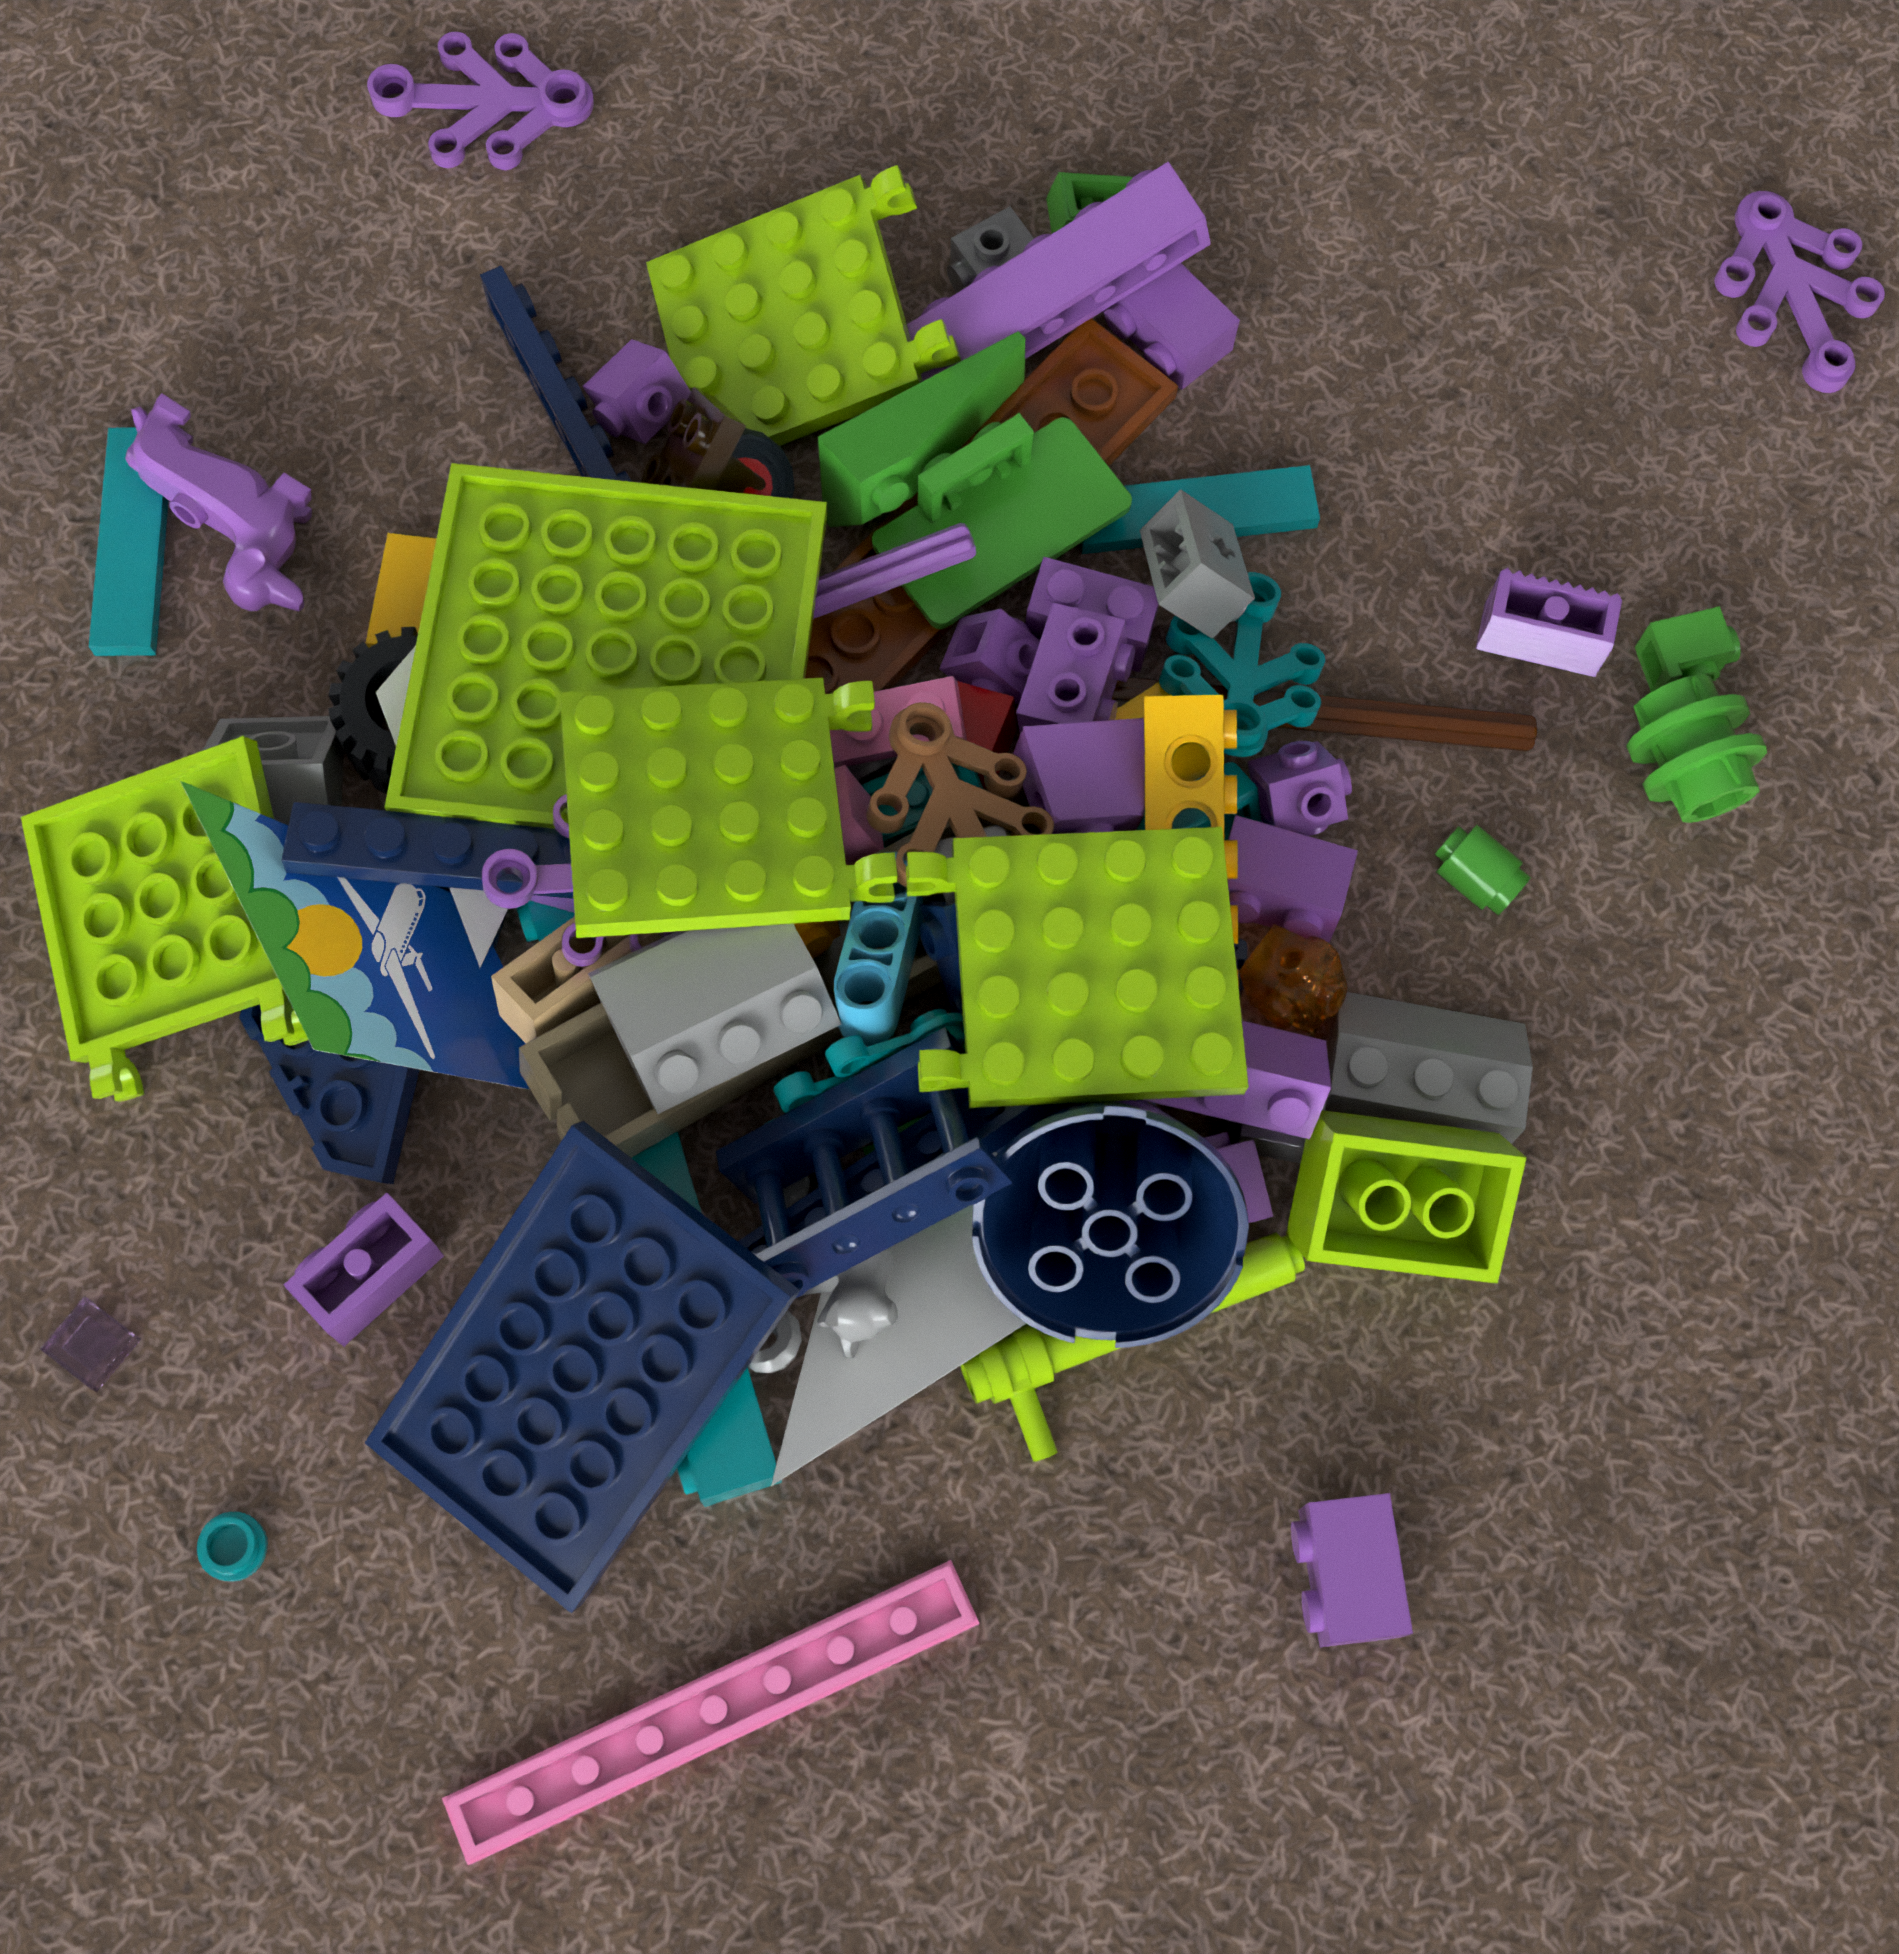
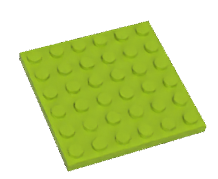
M451 463L387 791L386 811L555 829L553 824V808L556 801L566 794L559 692L805 679L827 520V502ZM567 808L561 813V818L566 823H568Z

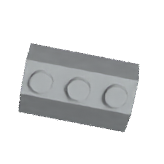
M793 923L676 931L588 973L636 1078L657 1114L842 1025L819 970Z
M1336 991L1327 1049L1332 1088L1326 1100L1325 1111L1500 1133L1511 1144L1525 1130L1533 1065L1524 1023Z

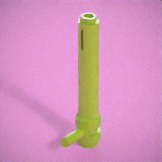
M1272 1233L1247 1243L1243 1257V1268L1236 1283L1221 1304L1211 1313L1294 1282L1295 1274L1304 1271L1305 1264L1302 1254L1287 1235L1280 1237L1277 1233ZM1026 1323L962 1364L960 1368L969 1392L976 1404L991 1399L993 1404L1010 1398L1032 1460L1036 1462L1053 1456L1058 1451L1035 1388L1053 1382L1055 1373L1120 1348H1115V1340H1095L1075 1336V1344L1047 1335Z

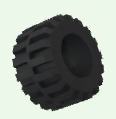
M401 627V636L391 638L388 630L375 634L378 643L369 648L364 642H361L352 650L356 660L353 663L343 660L336 670L342 683H331L328 695L334 706L328 708L330 721L349 761L352 762L356 772L364 781L371 779L375 789L385 794L388 791L396 745L391 732L381 728L384 713L376 691L415 647L418 637L415 627Z

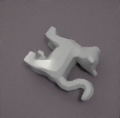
M807 1176L783 1189L787 1208L808 1195L810 1180ZM892 1247L809 1289L801 1295L832 1292L818 1318V1324L821 1327L833 1328L841 1339L846 1358H854L860 1341L872 1339L883 1327L893 1325L898 1318L896 1304L887 1297L885 1292V1286L894 1264ZM788 1310L772 1331L776 1335V1342L770 1348L758 1351L748 1367L754 1372L773 1373L785 1369L795 1359L802 1338L799 1321Z

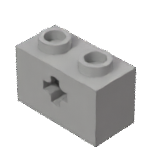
M1180 489L1140 529L1158 604L1208 637L1214 638L1229 622L1237 620L1244 613L1248 604L1255 599L1233 524Z

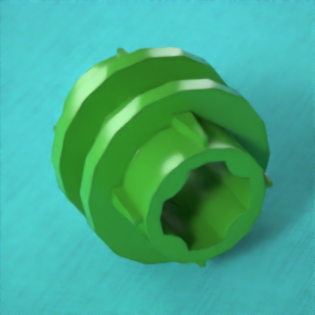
M1700 674L1681 678L1663 685L1647 694L1634 705L1641 730L1631 737L1626 747L1634 763L1649 764L1657 762L1659 766L1642 784L1649 801H1673L1682 822L1693 823L1729 812L1745 804L1759 793V786L1755 780L1752 767L1759 763L1767 754L1766 745L1761 735L1753 733L1736 735L1734 731L1750 715V710L1744 696L1736 694L1719 696L1711 676Z

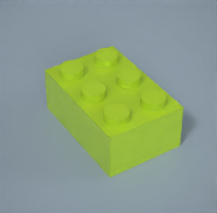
M1322 1110L1311 1138L1305 1140L1286 1234L1306 1261L1498 1284L1527 1157L1500 1133Z

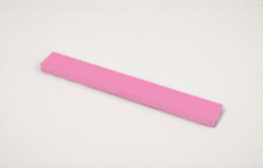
M947 1561L443 1797V1803L467 1865H472L979 1625L980 1623L952 1561Z

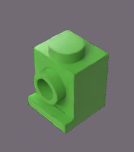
M1720 606L1651 622L1635 646L1651 692L1670 682L1692 675H1709L1712 681H1715L1719 678L1720 672L1726 664L1739 660L1741 652L1738 635L1733 627L1727 626Z

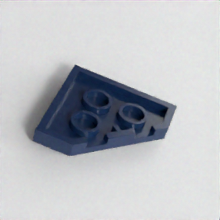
M260 1004L241 1010L239 1019L250 1039L258 1041L273 1068L269 1073L291 1113L299 1116L315 1144L311 1149L323 1170L379 1183L394 1184L420 1069L313 1050L309 1040L292 1046L285 1045L283 1038L273 1042L264 1041Z

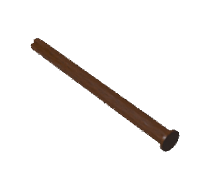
M1129 677L1127 682L1117 681L1112 700L1118 702L1117 708L1158 683L1159 680ZM1210 685L1219 695H1223L1224 700L1227 699L1228 690L1224 686ZM1266 690L1254 695L1253 703L1262 706L1283 698L1286 692ZM1319 695L1321 706L1314 722L1310 726L1295 727L1285 723L1276 727L1517 751L1532 750L1537 738L1536 718L1532 715Z

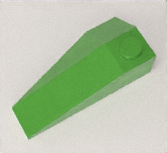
M1017 331L818 436L822 502H827L826 523L830 527L861 525L884 512H891L897 509L903 502L912 498L918 492V475L921 474L928 462L942 453H950L952 455L957 452L1024 382L1026 338Z

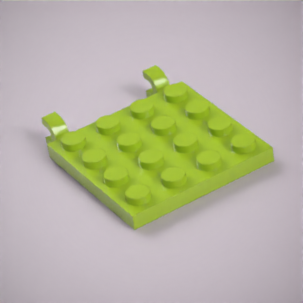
M898 165L880 172L872 180L871 187L869 188L862 176L858 175L646 262L670 359L690 391H692L693 387H696L716 397L746 425L745 428L764 433L780 446L866 412L923 382L921 377L923 372L934 368L950 366L961 361L956 340L953 335L948 336L946 325L942 319L922 327L916 333L914 340L911 341L878 224L879 220L888 216L900 215L917 209L912 188L909 183H904L902 172Z
M823 678L559 692L576 938L850 920L851 902H894L893 883H897L898 877L895 852L868 855L858 860L854 865H846L830 730L843 729L850 732L872 731L871 710H874L875 707L872 681L848 683L840 686L833 694H825Z
M241 736L21 817L70 1060L83 1063L89 1062L91 1069L89 1076L92 1097L95 1099L114 1095L115 1101L121 1102L145 1095L140 1074L131 1060L126 1057V1049L259 1004L262 1012L261 1026L264 1041L273 1042L283 1038L285 1045L292 1046L308 1040L180 782H185L274 819L258 744L253 739Z
M1222 827L953 838L951 858H946V856L934 852H907V897L955 892L966 1053L959 1054L955 1051L942 1049L920 1050V1062H918L919 1092L968 1088L969 1108L1245 1094L1249 1086Z

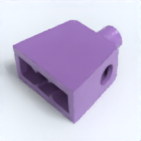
M1143 718L1023 726L1013 754L1024 762L1027 769L1023 788L1029 805L1040 807L1051 815L1054 821L1052 834L1137 830L1144 816L1145 737ZM1037 827L1039 833L1042 834V831L1040 830V828Z

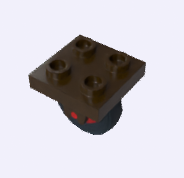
M693 387L687 400L682 399L675 406L668 423V432L671 434L661 454H655L649 460L641 483L783 498H792L795 489L793 468L783 449L764 433L745 428L746 425L716 397L696 387Z

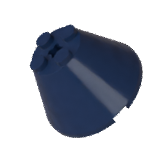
M1144 1100L1071 1103L1022 1131L996 1155V1158L1010 1172L1013 1183L987 1196L984 1200L973 1206L972 1242L974 1253L984 1279L998 1299L1021 1320L1047 1335L1074 1344L1075 1336L1095 1340H1115V1348L1135 1347L1165 1340L1182 1333L1207 1317L1229 1294L1241 1273L1249 1231L1248 1210L1243 1191L1233 1170L1222 1155L1195 1131L1151 1102Z

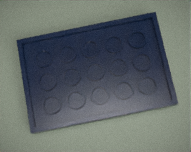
M585 1121L578 1122L570 1127L368 1436L365 1444L570 1613H573L585 1602L797 1297L800 1290Z

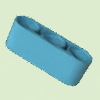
M898 881L893 883L894 902H854L834 978L836 1011L842 1024L838 1027L844 1038L853 1035L861 1036L866 1046L887 1041L894 1034L898 1026L920 936V924L923 923L924 919L920 904L923 903V896L907 897V888ZM877 947H886L884 949H875ZM864 1001H872V1002H874V1003H871V1004H868V1005H860V1004H859V1003L864 1002Z

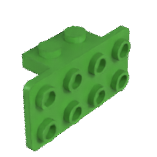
M1018 413L1002 424L1000 422L988 424L975 435L970 444L952 455L950 453H942L928 462L921 474L918 475V505L876 530L872 536V547L876 554H880L955 524L965 523L976 546V555L973 558L901 585L930 625L936 629H944L1039 570L1043 557L1058 558L1126 515L1131 509L1132 496L1072 420L1065 417L1058 418L1034 433L1030 425Z

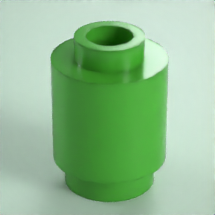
M1477 824L1469 833L1458 826L1434 854L1443 861V864L1436 871L1438 875L1480 910L1487 906L1496 915H1499L1531 879L1528 874L1520 869L1523 862Z

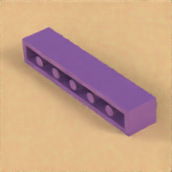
M1169 161L1154 171H1143L1134 176L1127 183L1125 189L1104 202H1094L1084 207L1072 222L1053 234H1043L1033 239L1026 245L1022 253L1001 266H991L983 270L975 277L971 285L952 297L940 298L929 304L923 310L921 316L907 324L911 341L914 340L916 333L922 327L942 319L946 325L948 336L953 335L956 340L962 361L1019 331L1026 338V359L1209 246L1211 243L1206 217ZM955 364L921 373L922 380L924 381Z

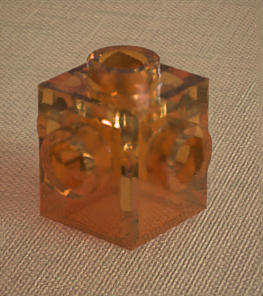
M1273 924L1238 971L1251 1006L1259 1009L1266 1019L1281 1028L1287 1029L1292 1025L1311 1035L1316 1033L1326 1017H1333L1340 1010L1347 995L1348 985L1340 956L1336 949L1319 937L1309 936L1304 938L1276 924Z

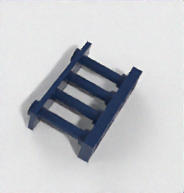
M946 1027L716 1151L719 1171L754 1204L758 1203L767 1249L755 1255L800 1290L797 1297L958 1211L981 1202L987 1196L1013 1183L1010 1172L978 1137L969 1141L957 1096L967 1091L968 1088L919 1092L918 1062H920V1050L942 1049L966 1054L965 1049ZM932 1110L944 1155L909 1172L898 1127ZM873 1141L884 1187L851 1204L840 1158ZM815 1172L825 1218L792 1234L783 1189Z

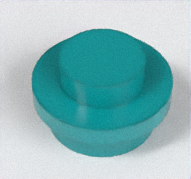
M236 1511L222 1513L211 1519L202 1529L197 1542V1556L202 1568L210 1576L227 1582L240 1581L254 1574L264 1562L268 1549L267 1535L259 1521L248 1514Z

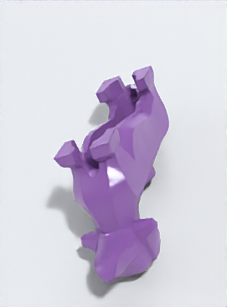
M162 393L157 398L149 414L140 406L131 409L137 435L132 445L126 451L125 459L128 465L138 472L139 477L150 488L171 501L169 504L170 509L183 523L196 529L205 523L229 537L235 543L236 547L226 566L223 578L225 589L234 604L248 611H258L271 603L300 612L304 607L303 592L292 580L283 575L279 569L293 554L295 549L294 522L306 523L312 517V509L307 506L311 501V489L286 473H283L274 485L269 488L262 476L250 467L191 446L193 436L178 426H184L191 418L190 411Z

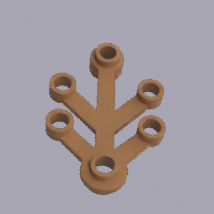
M914 703L894 717L889 730V741L898 756L883 788L875 791L870 798L866 812L868 823L872 828L881 833H894L902 828L909 810V802L906 796L921 768L933 789L910 842L904 844L897 852L895 858L898 875L897 881L901 885L906 887V865L904 861L907 860V852H935L948 822L956 838L987 837L978 817L1010 830L1011 836L1034 835L1027 832L1023 824H1034L1040 828L1042 834H1052L1054 821L1046 810L1035 806L1023 807L1004 799L1019 793L1027 774L1026 766L1018 756L1011 753L998 754L955 736L948 715L940 707L931 703ZM912 735H923L926 738H928L929 741L918 740ZM951 763L984 775V783L988 791L958 779ZM996 771H1008L1015 779L1010 781L1003 780L996 774ZM889 805L898 814L894 816L884 815L877 807Z

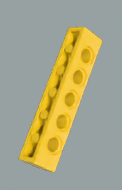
M1223 695L1144 696L1145 830L1172 829L1175 817L1183 810L1192 808L1204 812L1210 820L1211 827H1222L1224 840V814H1237V775H1224V749H1237V710H1224ZM1187 744H1196L1204 748L1209 754L1211 761L1207 774L1196 781H1185L1179 778L1172 768V759L1175 752ZM1224 840L1227 879H1238L1237 840ZM1230 905L1234 944H1238V905Z

